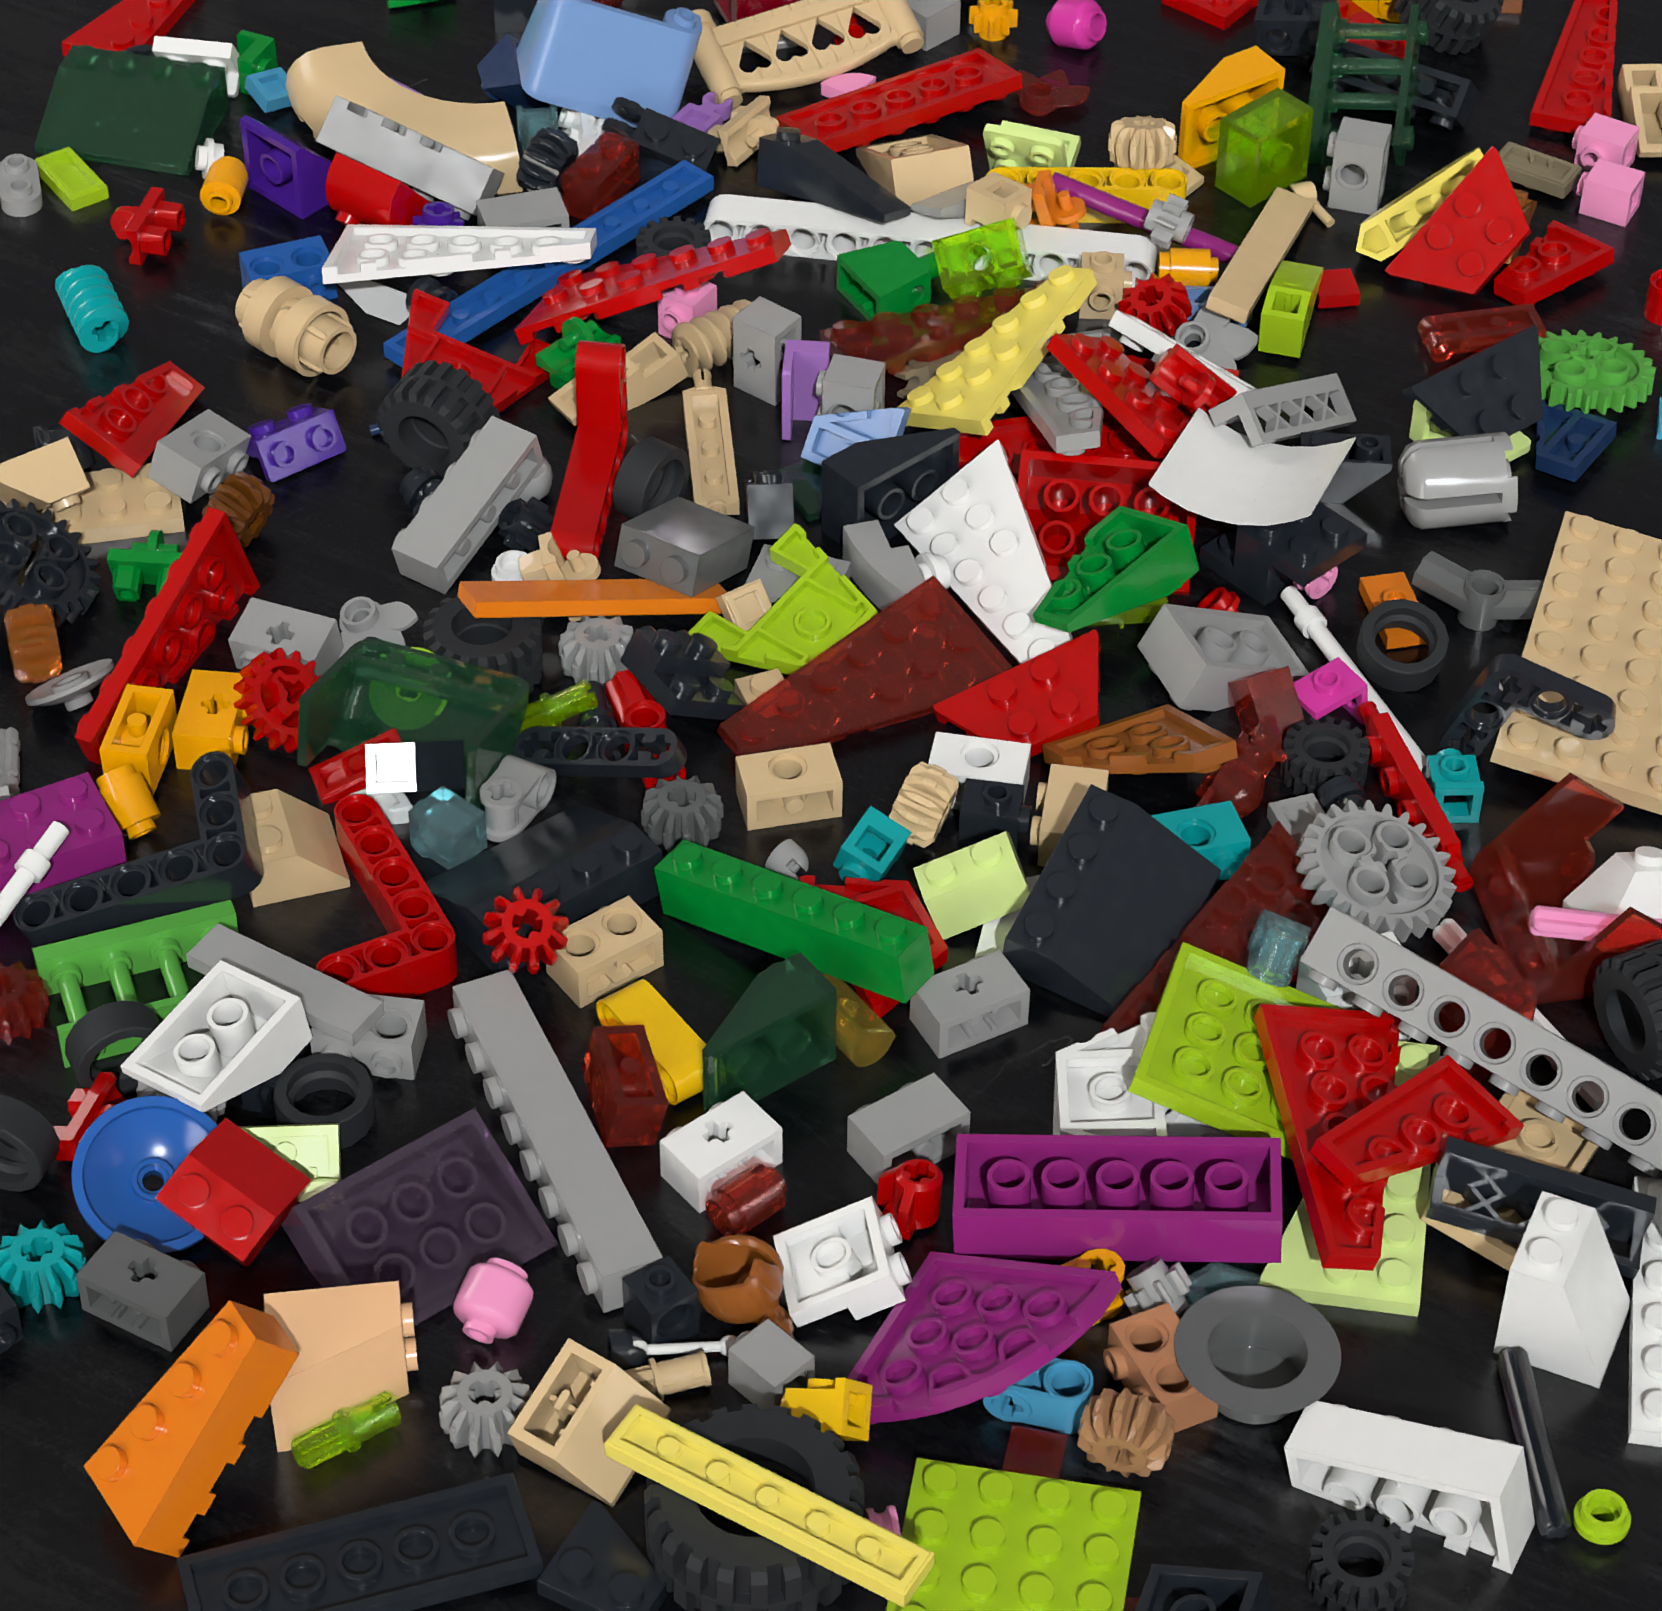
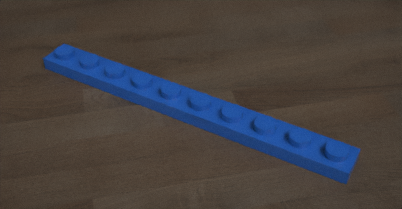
M686 160L679 162L573 227L596 228L597 245L591 259H586L580 263L552 262L507 267L451 301L449 314L438 332L463 343L468 342L541 297L558 283V277L562 274L576 269L583 271L635 239L642 226L647 228V222L654 220L658 224L660 217L666 216L669 218L714 190V176ZM407 329L383 343L384 357L400 367L403 366Z

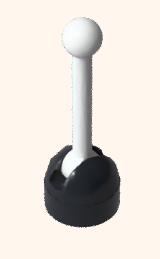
M608 1329L607 1360L625 1371L640 1367L648 1355L697 1353L703 1350L704 1353L721 1352V1354L728 1357V1349L737 1337L726 1335L720 1341L647 1344L644 1338L635 1330Z

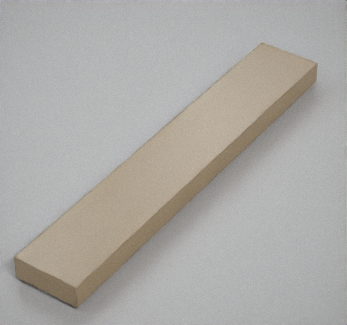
M1277 187L1211 291L1205 308L1240 323H1245L1311 215L1315 201Z

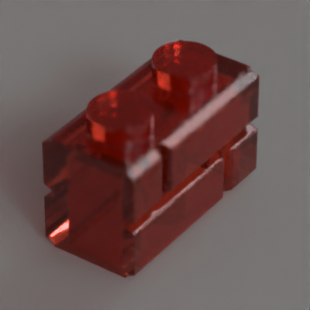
M604 132L595 141V144L590 145L561 174V185L564 191L562 200L569 215L586 220L622 198L640 180V169L637 163L639 160V144L635 140L623 137L617 133Z

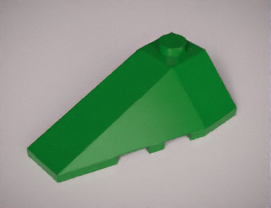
M1124 506L1117 507L1090 529L1084 538L1085 549L1081 555H1073L1067 563L1069 568L1068 574L1064 579L1054 582L1033 613V617L1037 623L1070 633L1171 595L1199 571L1188 525Z

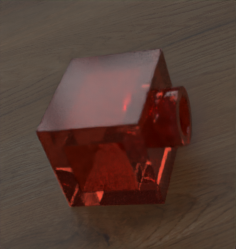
M1289 666L1266 670L1228 683L1244 737L1261 734L1263 742L1286 736L1289 725L1305 720Z

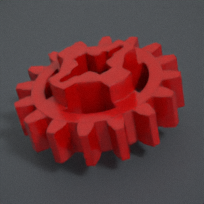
M277 648L270 654L265 651L252 659L251 663L240 670L239 673L243 679L234 684L233 687L235 691L243 695L241 699L234 703V708L245 710L247 714L240 722L241 725L249 726L252 724L256 728L253 739L258 741L266 736L269 738V749L273 751L281 745H284L287 753H292L299 747L303 749L318 741V737L328 732L330 728L326 721L335 716V711L326 706V703L335 697L334 693L324 691L322 688V684L327 681L328 677L326 675L315 676L313 673L315 661L311 660L305 665L300 663L299 651L295 650L288 656H285L282 648Z

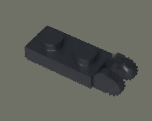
M616 97L611 106L614 112L638 125L634 130L628 123L608 117L601 126L604 133L628 144L629 148L668 165L674 166L686 160L705 172L708 171L720 146V138L647 107L644 109L635 101Z

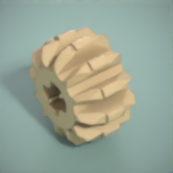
M1138 115L1132 118L1123 117L1113 122L1108 138L1110 161L1122 168L1130 167L1134 170L1161 169L1173 163L1174 155L1177 151L1175 125L1164 118H1152L1151 115L1148 117Z
M921 762L912 767L902 788L899 790L889 818L912 832L907 843L910 845L915 844L922 848L932 844L938 833H940L953 806V801L959 787L957 777L947 773L946 769L935 764L932 766Z

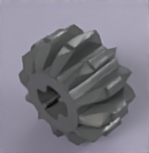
M676 774L671 782L658 779L655 788L646 790L643 799V810H641V825L644 826V832L648 833L650 840L656 845L663 844L667 853L671 852L683 839L707 848L710 839L719 838L721 818L724 817L721 796L717 795L713 783L701 784L697 775L689 780H684Z

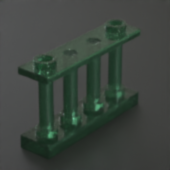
M1323 2L1303 138L1307 163H1324L1325 149L1328 147L1331 131H1339V128L1334 127L1333 123H1329L1330 113H1337L1338 109L1397 110L1395 129L1391 131L1390 146H1393L1396 166H1404L1406 150L1412 151L1414 147L1415 130L1414 126H1410L1420 45H1427L1428 21H1422L1419 4H1411L1409 24L1348 23V19H1342L1339 3ZM1347 39L1406 41L1404 59L1344 58L1343 53H1339L1340 43H1347ZM1343 74L1402 75L1399 94L1338 92V88H1334L1335 78H1342Z

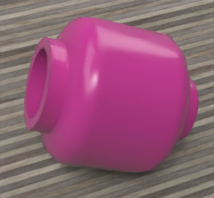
M1058 0L1047 15L1046 26L1052 41L1057 46L1088 50L1094 47L1104 36L1107 21L1105 13L1095 0Z

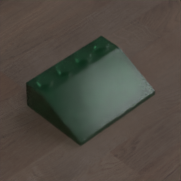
M73 45L58 68L34 144L35 152L49 154L69 146L82 160L188 176L195 165L197 146H204L206 138L212 137L229 109L225 67L212 66L204 62L192 63L172 60L164 56L132 54L129 51L97 49L89 45Z

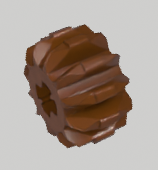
M241 471L237 474L232 473L228 475L223 484L217 485L214 494L209 496L210 500L208 505L202 510V515H205L209 507L226 512L244 549L249 546L253 538H258L261 529L267 526L266 521L273 513L272 505L275 501V495L263 484V481L254 475H248Z

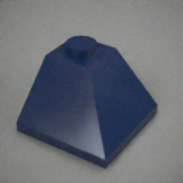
M507 33L477 65L483 91L495 101L501 99L514 108L559 118L563 107L534 99L523 90L516 54L520 40Z

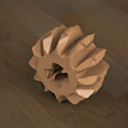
M1124 1388L1121 1393L1112 1389H1104L1101 1395L1091 1396L1088 1405L1083 1409L1078 1430L1079 1439L1077 1446L1087 1452L1088 1461L1104 1465L1105 1472L1111 1470L1119 1471L1126 1478H1128L1130 1473H1135L1141 1477H1149L1151 1471L1162 1470L1164 1462L1169 1458L1175 1435L1173 1430L1175 1420L1166 1414V1406L1164 1404L1149 1401L1148 1394L1135 1395L1128 1388Z

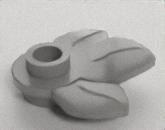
M1205 306L1199 310L1194 321L1183 323L1172 337L1184 346L1190 341H1199L1201 345L1188 348L1220 367L1237 370L1235 360L1248 355L1258 343V336L1254 332L1240 325L1230 323V318L1210 311Z
M364 596L350 599L343 605L340 611L339 626L342 631L340 635L344 648L337 659V663L340 666L346 656L356 653L357 645L366 637L379 638L389 644L394 651L406 648V642L401 632L414 625L418 620L417 614L409 605L395 601L379 605L377 602Z

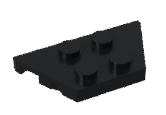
M1536 324L1525 328L1402 390V393L1410 402L1414 400L1420 402L1433 414L1430 421L1441 431L1449 433L1452 437L1506 432L1508 436H1511L1543 419L1538 328Z

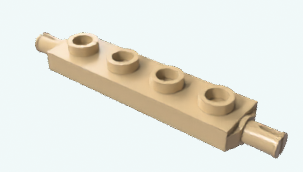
M698 369L693 373L695 387L682 391L693 502L726 516L739 515V494L726 388L712 386L711 372L707 369H703L704 380H702L701 369Z

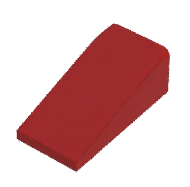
M396 728L388 730L309 768L323 805L337 802L347 795L367 788L365 744L403 742Z

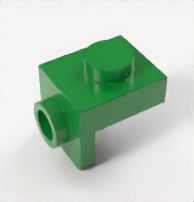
M241 30L237 34L238 53L240 54V57L237 59L241 93L250 95L244 88L247 75L278 67L275 38Z

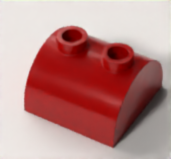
M337 152L329 167L325 185L326 199L329 206L338 212L335 220L345 226L347 224L361 223L369 225H413V216H422L423 206L430 203L401 181Z

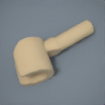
M1305 181L1290 184L1293 193L1315 201L1312 212L1326 227L1329 228L1335 223V220L1317 200V191L1313 182Z

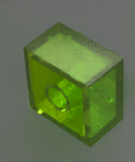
M1278 87L1221 118L1215 186L1251 208L1272 196L1277 187L1284 189L1290 186V184L1306 177L1314 108Z

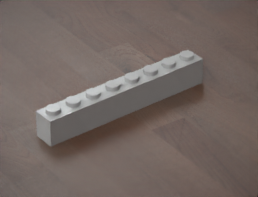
M505 970L453 986L454 1008L448 1010L451 1030L456 1039L464 1038L466 1042V1056L474 1074L482 1073L484 1077V1092L492 1109L499 1107L501 1110L504 1134L510 1145L518 1144L521 1150L519 1153L520 1162L529 1182L537 1181L540 1187L538 1189L539 1199L544 1214L548 1219L556 1218L559 1224L557 1227L558 1237L567 1257L574 1255L578 1261L577 1273L585 1294L590 1295L594 1293L604 1313L623 1307L622 1279L663 1259L629 1192L512 972Z

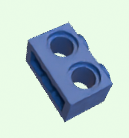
M321 235L239 252L243 289L256 279L269 280L276 276H286L308 288L313 295L322 296L327 300L337 298L336 283L323 284L322 267L330 254Z

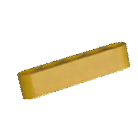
M996 167L986 174L996 172L1025 185L1035 183L1038 171L1050 170L1052 176L1054 172H1058L1149 210L1156 198L1161 201H1167L1170 193L1186 199L1188 180L1182 171L1173 168L1134 170L1133 168ZM1086 207L1087 212L1085 216L1078 221V223H1125ZM1032 212L1031 219L1038 218L1036 212Z

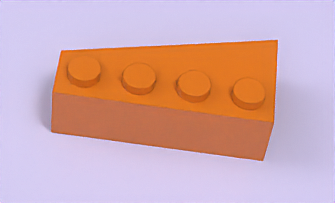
M229 1301L84 1465L134 1546L173 1557H180L190 1541L184 1536L196 1514H206L216 1497L211 1491L213 1485L226 1463L233 1465L236 1463L246 1446L242 1443L246 1429L254 1416L263 1417L300 1354L273 1315Z

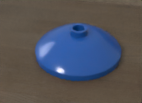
M165 1096L133 1098L119 1103L101 1114L89 1126L81 1138L72 1165L73 1195L79 1212L87 1225L105 1242L114 1231H117L134 1240H145L156 1250L166 1255L187 1249L205 1238L162 1207L155 1197L186 1156L217 1127V1124L206 1113L178 1099ZM149 1175H157L163 1180L164 1184L157 1191H149L143 1186V1180Z

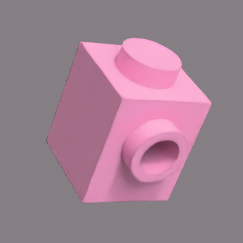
M1594 113L1586 125H1580L1574 134L1572 149L1576 150L1574 164L1590 171L1600 158L1630 167L1635 159L1640 127Z
M1599 158L1590 172H1583L1580 177L1576 194L1581 196L1579 213L1626 227L1640 205L1645 172Z
M706 281L701 284V287L685 292L683 284H680L662 292L663 299L658 300V334L672 339L673 329L677 324L689 322L694 317L704 316L709 311H717V285Z

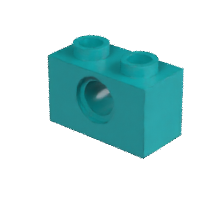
M1231 800L1151 815L1221 870L1217 881L1247 875L1251 839Z

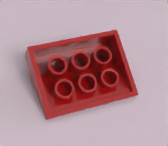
M1021 450L1017 484L1024 508L1029 515L1052 583L1066 577L1069 572L1067 563L1073 555H1081L1086 547L1084 538L1090 529L1119 506L1187 524L1194 547L1197 514L1165 498L1148 485L1162 462L1090 455L1067 456L1056 452ZM1190 579L1172 594L1189 596Z

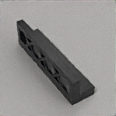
M1447 1137L1433 1169L1426 1218L1520 1245L1541 1192L1544 1191L1595 1208L1606 1237L1628 1243L1626 1257L1614 1253L1613 1256L1620 1275L1635 1279L1640 1268L1643 1236L1655 1215L1656 1197L1460 1139ZM1443 1190L1464 1195L1472 1206L1462 1209L1441 1203ZM1501 1206L1513 1209L1523 1219V1222L1512 1224L1503 1221L1494 1209Z

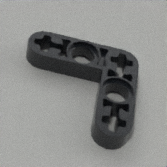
M1501 654L1494 657L1487 664L1445 719L1441 727L1439 745L1440 750L1453 748L1459 750L1462 755H1475L1477 758L1516 708L1581 738L1600 740L1607 738L1613 733L1616 722V704L1606 694L1515 654ZM1508 678V680L1503 685L1502 691L1501 689H1499L1500 679L1505 680ZM1546 691H1553L1561 694L1564 699L1556 703H1549L1540 699L1539 695ZM1478 703H1489L1498 710L1491 714H1482L1475 711L1473 706ZM1467 726L1470 727V737H1463L1467 732Z

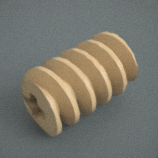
M745 299L737 300L732 305H724L717 311L706 312L704 316L694 317L689 322H681L675 326L672 333V348L679 353L689 375L688 377H693V373L698 369L710 371L713 363L716 366L724 365L727 357L732 360L733 317L738 311L744 309L752 302Z

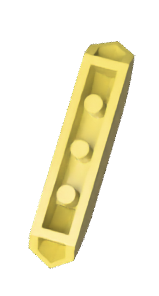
M1480 148L1472 150L1443 167L1365 219L1360 226L1356 252L1382 261L1404 248L1481 160L1483 154Z

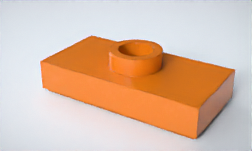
M1404 571L1360 577L1358 590L1369 612L1374 607L1389 600L1406 599L1418 602ZM1388 628L1378 632L1386 650L1426 644L1420 636L1410 630Z

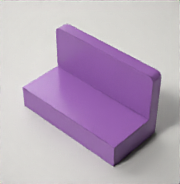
M786 340L782 369V440H791L793 420L813 421L814 416L818 413V409L822 404V397L816 395L817 379L820 371L827 370L830 364V342Z

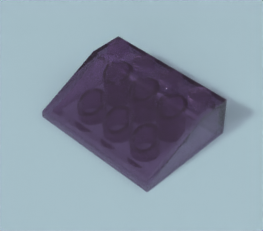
M475 1108L297 1204L291 1209L282 1223L284 1230L308 1270L323 1288L399 1281L401 1303L412 1302L414 1327L454 1304V1300L470 1267L478 1263H487L490 1258L504 1259L520 1267L556 1247L558 1244Z

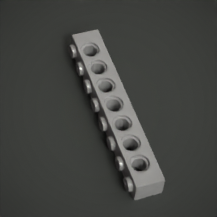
M1330 907L1300 959L1301 962L1312 968L1308 974L1309 978L1332 991H1335L1338 984H1341L1355 992L1356 996L1352 1001L1354 1004L1377 1017L1381 1016L1383 1010L1401 1019L1397 1029L1425 1044L1429 1036L1447 1046L1443 1055H1449L1462 1067L1470 1070L1474 1063L1481 1065L1493 1072L1488 1081L1515 1097L1520 1089L1539 1099L1534 1108L1562 1124L1566 1116L1581 1123L1585 1128L1580 1135L1609 1151L1613 1143L1632 1153L1627 1162L1655 1178L1658 1172L1662 1170L1661 1094L1339 909ZM1359 951L1369 952L1374 960L1372 973L1363 980H1356L1349 971V961ZM1410 976L1419 985V996L1413 1004L1401 1006L1395 1000L1394 987L1401 978ZM1455 1002L1463 1008L1465 1022L1459 1030L1448 1033L1439 1023V1013L1446 1004ZM1495 1029H1503L1511 1039L1510 1051L1500 1059L1491 1058L1484 1048L1485 1037ZM1541 1055L1550 1056L1556 1062L1558 1069L1554 1081L1545 1086L1536 1084L1530 1076L1531 1063ZM1586 1082L1597 1083L1604 1092L1602 1106L1592 1113H1587L1580 1109L1576 1102V1092ZM1635 1108L1645 1111L1651 1120L1649 1133L1639 1140L1628 1137L1622 1128L1624 1115Z

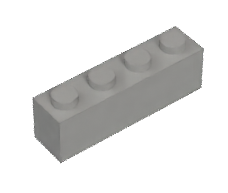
M491 416L484 427L473 434L468 448L457 462L452 463L448 467L443 481L434 493L428 495L423 500L415 518L407 528L402 529L397 534L391 549L400 574L440 593H447L497 526L498 518L503 508L509 502L518 498L544 463L537 435L495 416Z

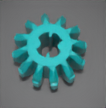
M42 1219L37 1228L29 1230L20 1224L18 1236H2V1244L0 1245V1284L15 1301L18 1310L31 1303L32 1307L39 1314L45 1304L52 1303L61 1309L64 1300L63 1296L79 1297L76 1274L87 1262L84 1257L83 1244L79 1240L78 1235H70L64 1223L49 1229Z

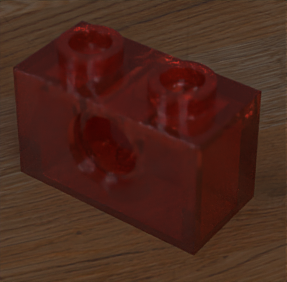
M644 1025L594 1027L581 1069L604 1146L655 1145L668 1107V1100Z

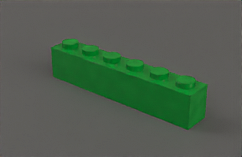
M684 839L654 867L662 910L666 915L905 1004L934 975L928 928L926 926Z

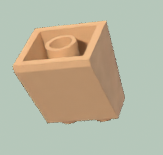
M399 1281L264 1294L265 1313L275 1317L300 1353L270 1403L277 1452L290 1451L409 1394L408 1371L418 1370L416 1337L405 1338L415 1336L412 1302L401 1303Z

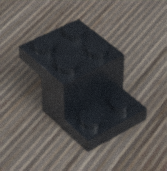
M1319 501L1310 516L1296 521L1268 526L1235 525L1201 546L1199 561L1265 606L1278 598L1285 588L1294 586L1293 581L1304 587L1364 549L1368 533Z

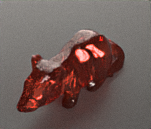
M1269 715L1259 721L1252 734L1250 743L1248 734L1244 731L1240 733L1236 739L1238 758L1222 763L1218 770L1205 775L1195 793L1201 798L1195 807L1231 800L1241 819L1248 816L1259 806L1263 798L1265 777L1274 767L1276 761L1284 762L1287 758V754L1282 750V735L1274 715Z

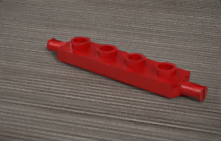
M1372 701L1362 703L1357 709V714L1366 727L1367 736L1364 737H1367L1369 741L1368 748H1370L1368 764H1373L1384 795L1392 798L1397 808L1398 818L1404 812H1408L1409 825L1414 827L1424 823L1426 828L1422 835L1425 838H1440L1435 851L1450 854L1451 857L1445 866L1456 870V874L1451 883L1457 886L1456 892L1469 890L1473 886L1474 880L1464 865V858L1461 855V842L1389 713H1379L1376 704Z

